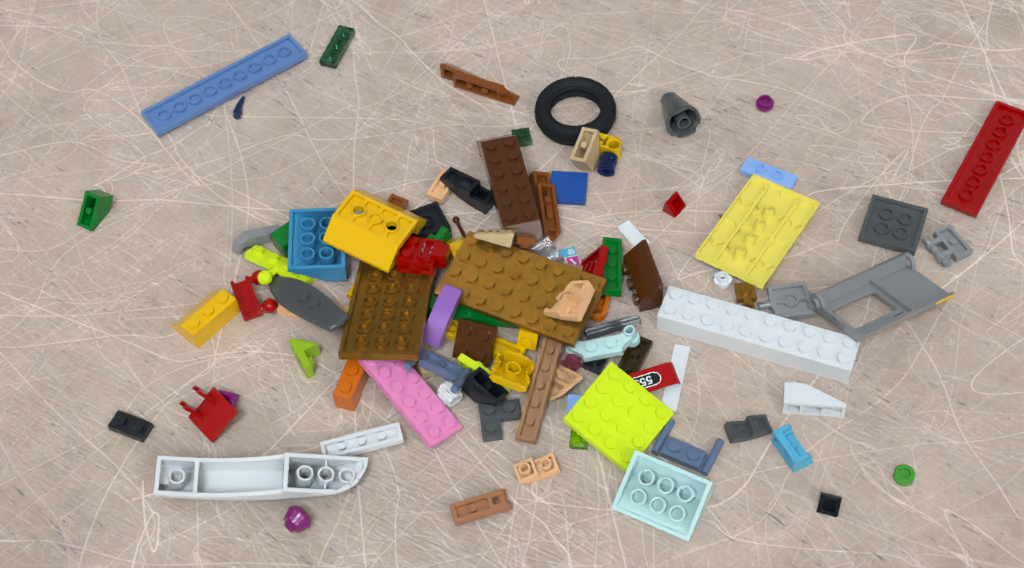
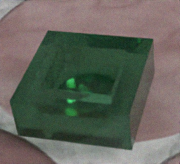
M529 127L511 130V134L517 135L520 147L532 145Z

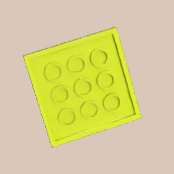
M611 361L562 421L626 473L634 451L644 452L673 416L674 412Z

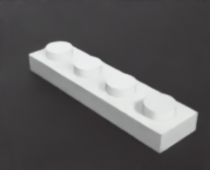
M396 422L322 441L320 446L322 455L355 456L402 444L404 439L400 424Z

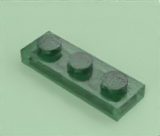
M338 26L319 60L321 66L337 68L355 35L354 28Z

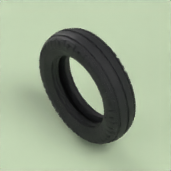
M567 77L552 82L542 90L535 104V119L542 133L552 141L563 145L566 144L567 146H574L576 144L582 127L599 130V133L607 134L616 118V104L610 91L601 83L585 77ZM584 97L595 102L600 109V113L596 119L587 124L570 126L555 120L551 114V109L562 99Z

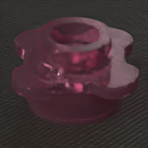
M567 354L565 359L560 361L561 365L572 371L582 368L581 359L575 354Z

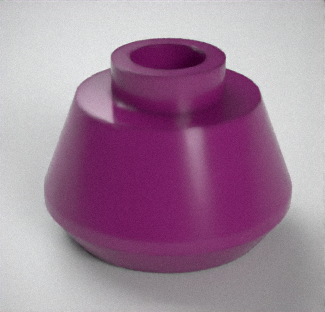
M297 505L288 508L284 517V526L293 533L295 531L299 533L311 526V519L302 508Z

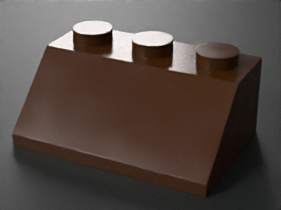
M644 239L623 256L622 273L627 276L628 290H632V301L634 305L638 306L639 312L660 308L663 296V283L648 243Z

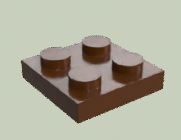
M460 318L452 357L458 358L463 353L474 361L490 366L498 327Z

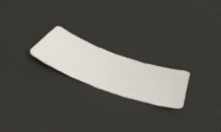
M630 220L618 226V229L633 246L646 239L633 226Z

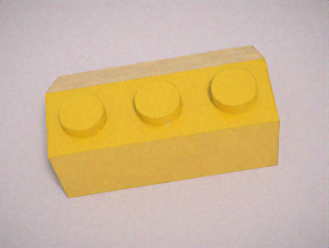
M225 289L213 290L173 324L172 328L199 348L241 312L237 299Z

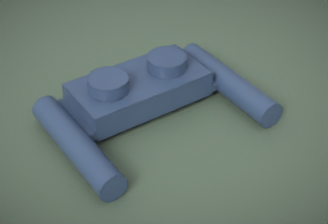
M424 346L421 347L419 366L443 377L445 380L455 382L450 391L456 394L467 377L472 373L471 369H464L462 366L426 350ZM407 361L403 365L404 369L409 371L417 361Z
M670 418L663 427L651 453L660 455L670 461L700 472L704 476H708L724 441L717 438L711 452L707 455V451L673 437H668L675 424V421Z

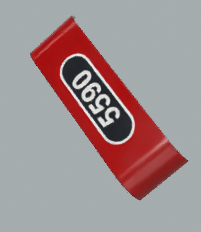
M672 362L628 374L648 392L674 384L681 385Z

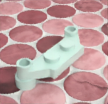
M627 325L621 334L582 342L578 340L574 348L566 346L565 349L570 358L581 357L584 359V362L624 355L623 351L627 347L639 345L640 336L634 326Z

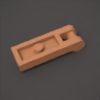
M498 489L450 504L455 525L466 524L500 512H509L512 506L510 501L506 499V490ZM497 500L499 503L493 504V501Z

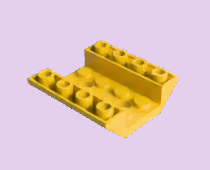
M363 189L352 190L332 215L323 237V242L389 273L396 264L400 248L412 232L415 234L420 232L427 220ZM360 210V211H363L364 213H362V214H355L354 212ZM394 226L396 227V229L389 230L387 229V227Z

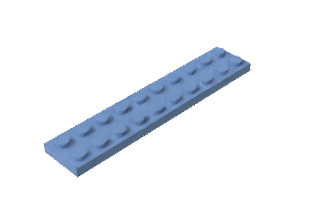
M288 34L146 108L140 113L154 133L160 137L307 59V52Z

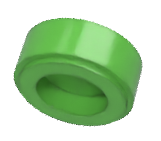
M899 465L894 470L893 479L900 486H909L914 482L915 471L909 465Z

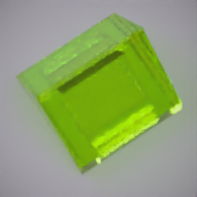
M571 430L569 448L588 450V442L574 430Z

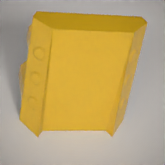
M500 350L495 357L489 378L494 383L518 392H526L531 381L535 363L529 357L516 352Z

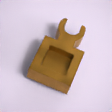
M747 282L735 283L734 290L737 303H743L742 306L755 309V304L753 303L757 300L755 285Z

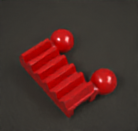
M262 270L254 271L250 277L245 276V280L236 284H234V281L230 282L244 322L262 316L263 312L274 313L278 307L277 302L272 298L264 300L262 305L258 303L251 284L261 285L257 280V276Z

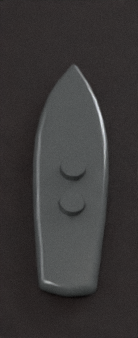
M273 276L272 282L269 284L272 295L281 306L296 316L329 332L338 329L349 319V315L310 284L290 277Z

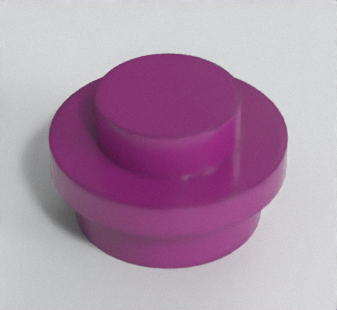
M761 95L756 100V107L761 111H770L774 106V101L769 95Z

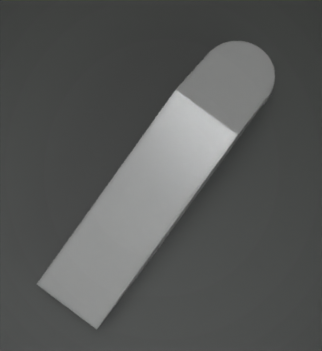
M279 225L244 231L234 240L233 252L235 254H242L244 248L253 247L256 244L271 243L270 234L277 230Z

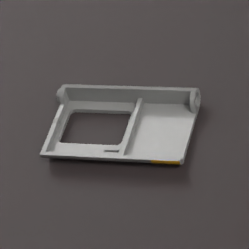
M904 252L812 294L810 306L851 339L860 342L953 298L955 292H946L916 271L914 257L909 252ZM906 257L910 262V266L906 262ZM869 294H875L895 309V311L858 328L851 327L832 312Z

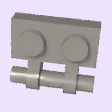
M950 224L934 231L933 237L935 239L931 240L928 236L922 239L925 248L936 256L937 262L943 264L945 268L952 264L948 258L952 257L955 262H958L972 255L973 252L972 248ZM941 245L945 251L942 252L938 246Z

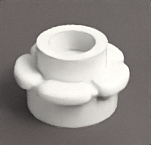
M725 271L716 272L713 281L718 288L725 289L732 282V276Z

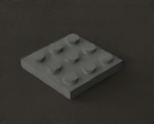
M873 194L858 241L901 253L909 252L914 256L928 208Z

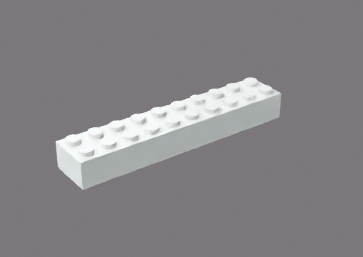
M673 286L668 287L657 315L656 329L846 384H849L860 347V342L854 341L845 334Z

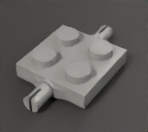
M805 281L767 287L769 300L757 302L758 310L770 308L773 315L791 320L811 318L815 315V311L810 306L812 294L807 289Z

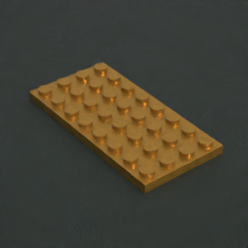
M469 231L434 292L435 297L439 296L445 283L463 290L459 306L574 348L608 283L607 279L514 246L508 248L476 239L474 237L475 233ZM588 280L594 287L595 292L581 322L556 319L543 313L546 307L551 309L557 302L555 298L566 289V286L571 281Z
M360 260L347 313L349 319L345 322L339 347V359L419 361L434 276L397 272L396 264L389 273H386Z

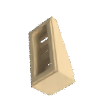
M481 229L474 234V237L511 248L515 243L517 230Z

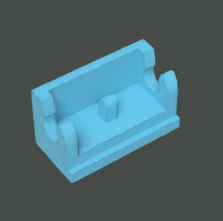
M785 425L773 430L771 442L794 473L813 464L811 454L806 453L791 430L792 427Z

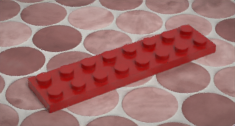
M996 100L943 196L942 205L977 218L1024 129V110Z

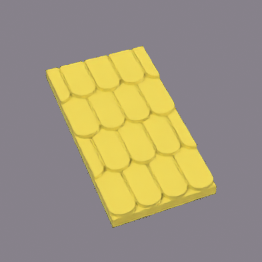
M753 174L700 246L695 258L763 290L815 215L820 202Z

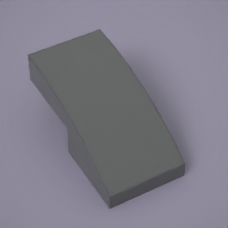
M766 414L747 416L743 421L726 422L723 426L730 444L757 439L772 433Z

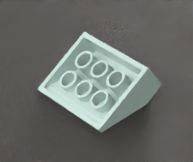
M635 450L611 508L689 542L709 503L716 483Z

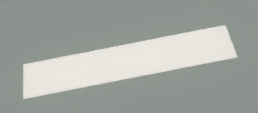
M677 344L674 345L671 362L674 365L681 385L674 384L665 387L662 403L672 411H677L690 347Z

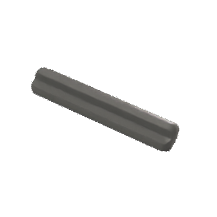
M636 314L585 328V338L589 340L618 332L627 325L639 326L641 324L640 317Z

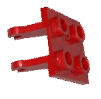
M194 385L192 389L198 395L205 398L198 408H194L183 400L179 405L191 413L188 418L214 443L239 411L217 388L213 387L208 393Z

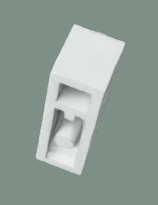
M796 381L784 382L782 413L844 418L846 403L805 383H798Z

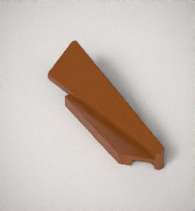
M441 63L440 65L441 77L453 81L456 88L515 106L520 97L507 90L501 84L485 80L453 64Z
M532 171L528 178L540 217L546 249L561 233L555 184H550L549 172Z

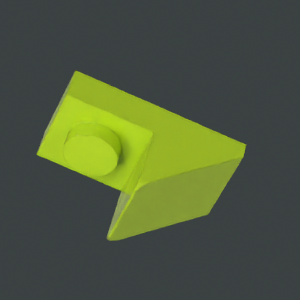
M295 338L289 339L291 350L307 379L315 376L313 371L315 364L312 358L321 354L318 344Z

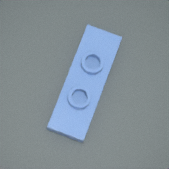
M747 157L740 168V174L750 178L753 174H756L790 190L793 189L798 181V176Z

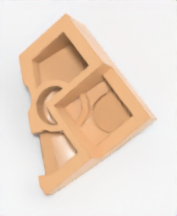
M588 280L571 281L566 286V289L555 298L557 300L555 305L551 309L546 307L543 313L556 319L581 322L595 289Z

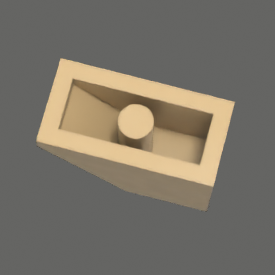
M582 127L570 160L577 169L593 172L599 158V130Z

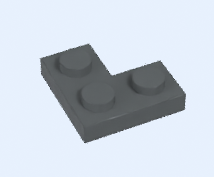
M518 399L503 400L497 406L478 404L483 442L503 440L501 422L516 421L521 418Z

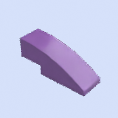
M446 283L444 284L425 326L424 343L437 348L443 346L463 290Z

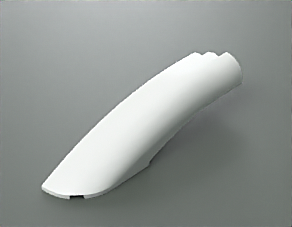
M285 453L282 455L246 458H193L157 455L154 497L256 501L335 495L351 489L360 481L365 473L368 457Z

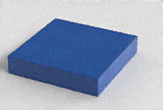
M552 171L550 184H555L557 204L585 206L588 173Z

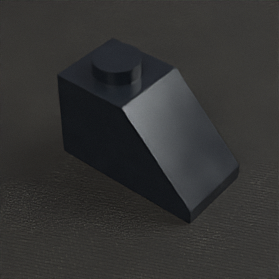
M480 366L467 377L461 389L475 403L497 406L510 393L502 385L494 383L489 378V374Z

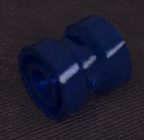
M609 151L601 153L597 172L604 177H611L615 174L618 157L615 153Z

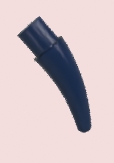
M244 96L241 97L233 110V117L235 119H239L242 114Z

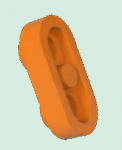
M601 295L603 299H599L590 316L592 321L600 322L607 317L611 296Z

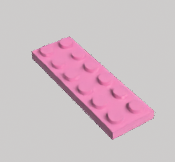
M357 360L429 449L434 448L462 430L463 426L413 367L409 371L404 369L403 365L407 361Z

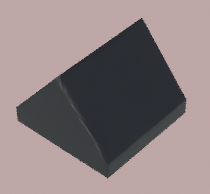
M821 492L817 513L838 517L842 497Z

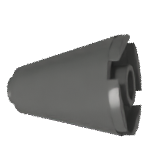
M667 92L662 96L661 106L666 129L670 135L683 138L694 133L696 126L701 122V115L698 110L674 92Z

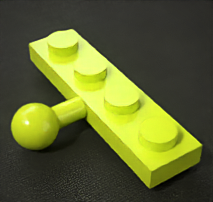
M257 244L245 252L246 260L268 269V271L263 270L259 272L257 280L261 285H269L276 274L282 277L298 279L308 284L316 280V278L288 272L287 258Z

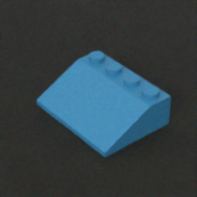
M338 208L290 209L288 272L324 281H347V253L323 242V237L331 217Z

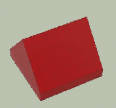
M675 191L665 202L662 211L675 218L684 209L686 204L678 192Z

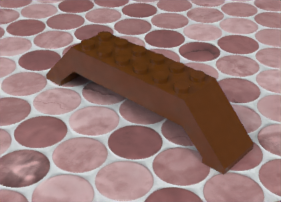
M508 134L477 140L478 152L480 157L482 156L501 230H517V234L536 236V246H531L530 249L519 247L520 244H516V239L513 246L547 258L540 217L517 135Z

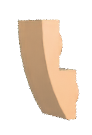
M553 452L536 460H533L531 457L513 465L520 484L536 482L561 473Z

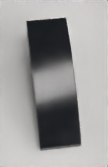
M450 167L440 177V181L456 196L485 215L494 206L491 191L482 187L480 180L453 167Z

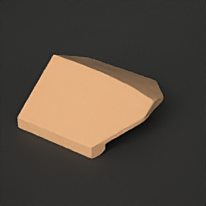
M558 364L548 401L564 395L580 382L583 376Z

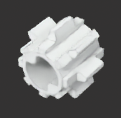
M445 381L437 389V396L444 405L447 404L449 407H454L463 398V394L460 391L462 388L454 394L450 391L454 383Z

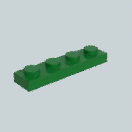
M603 237L602 245L608 247V259L603 268V278L607 279L608 283L602 295L620 297L622 292V239Z

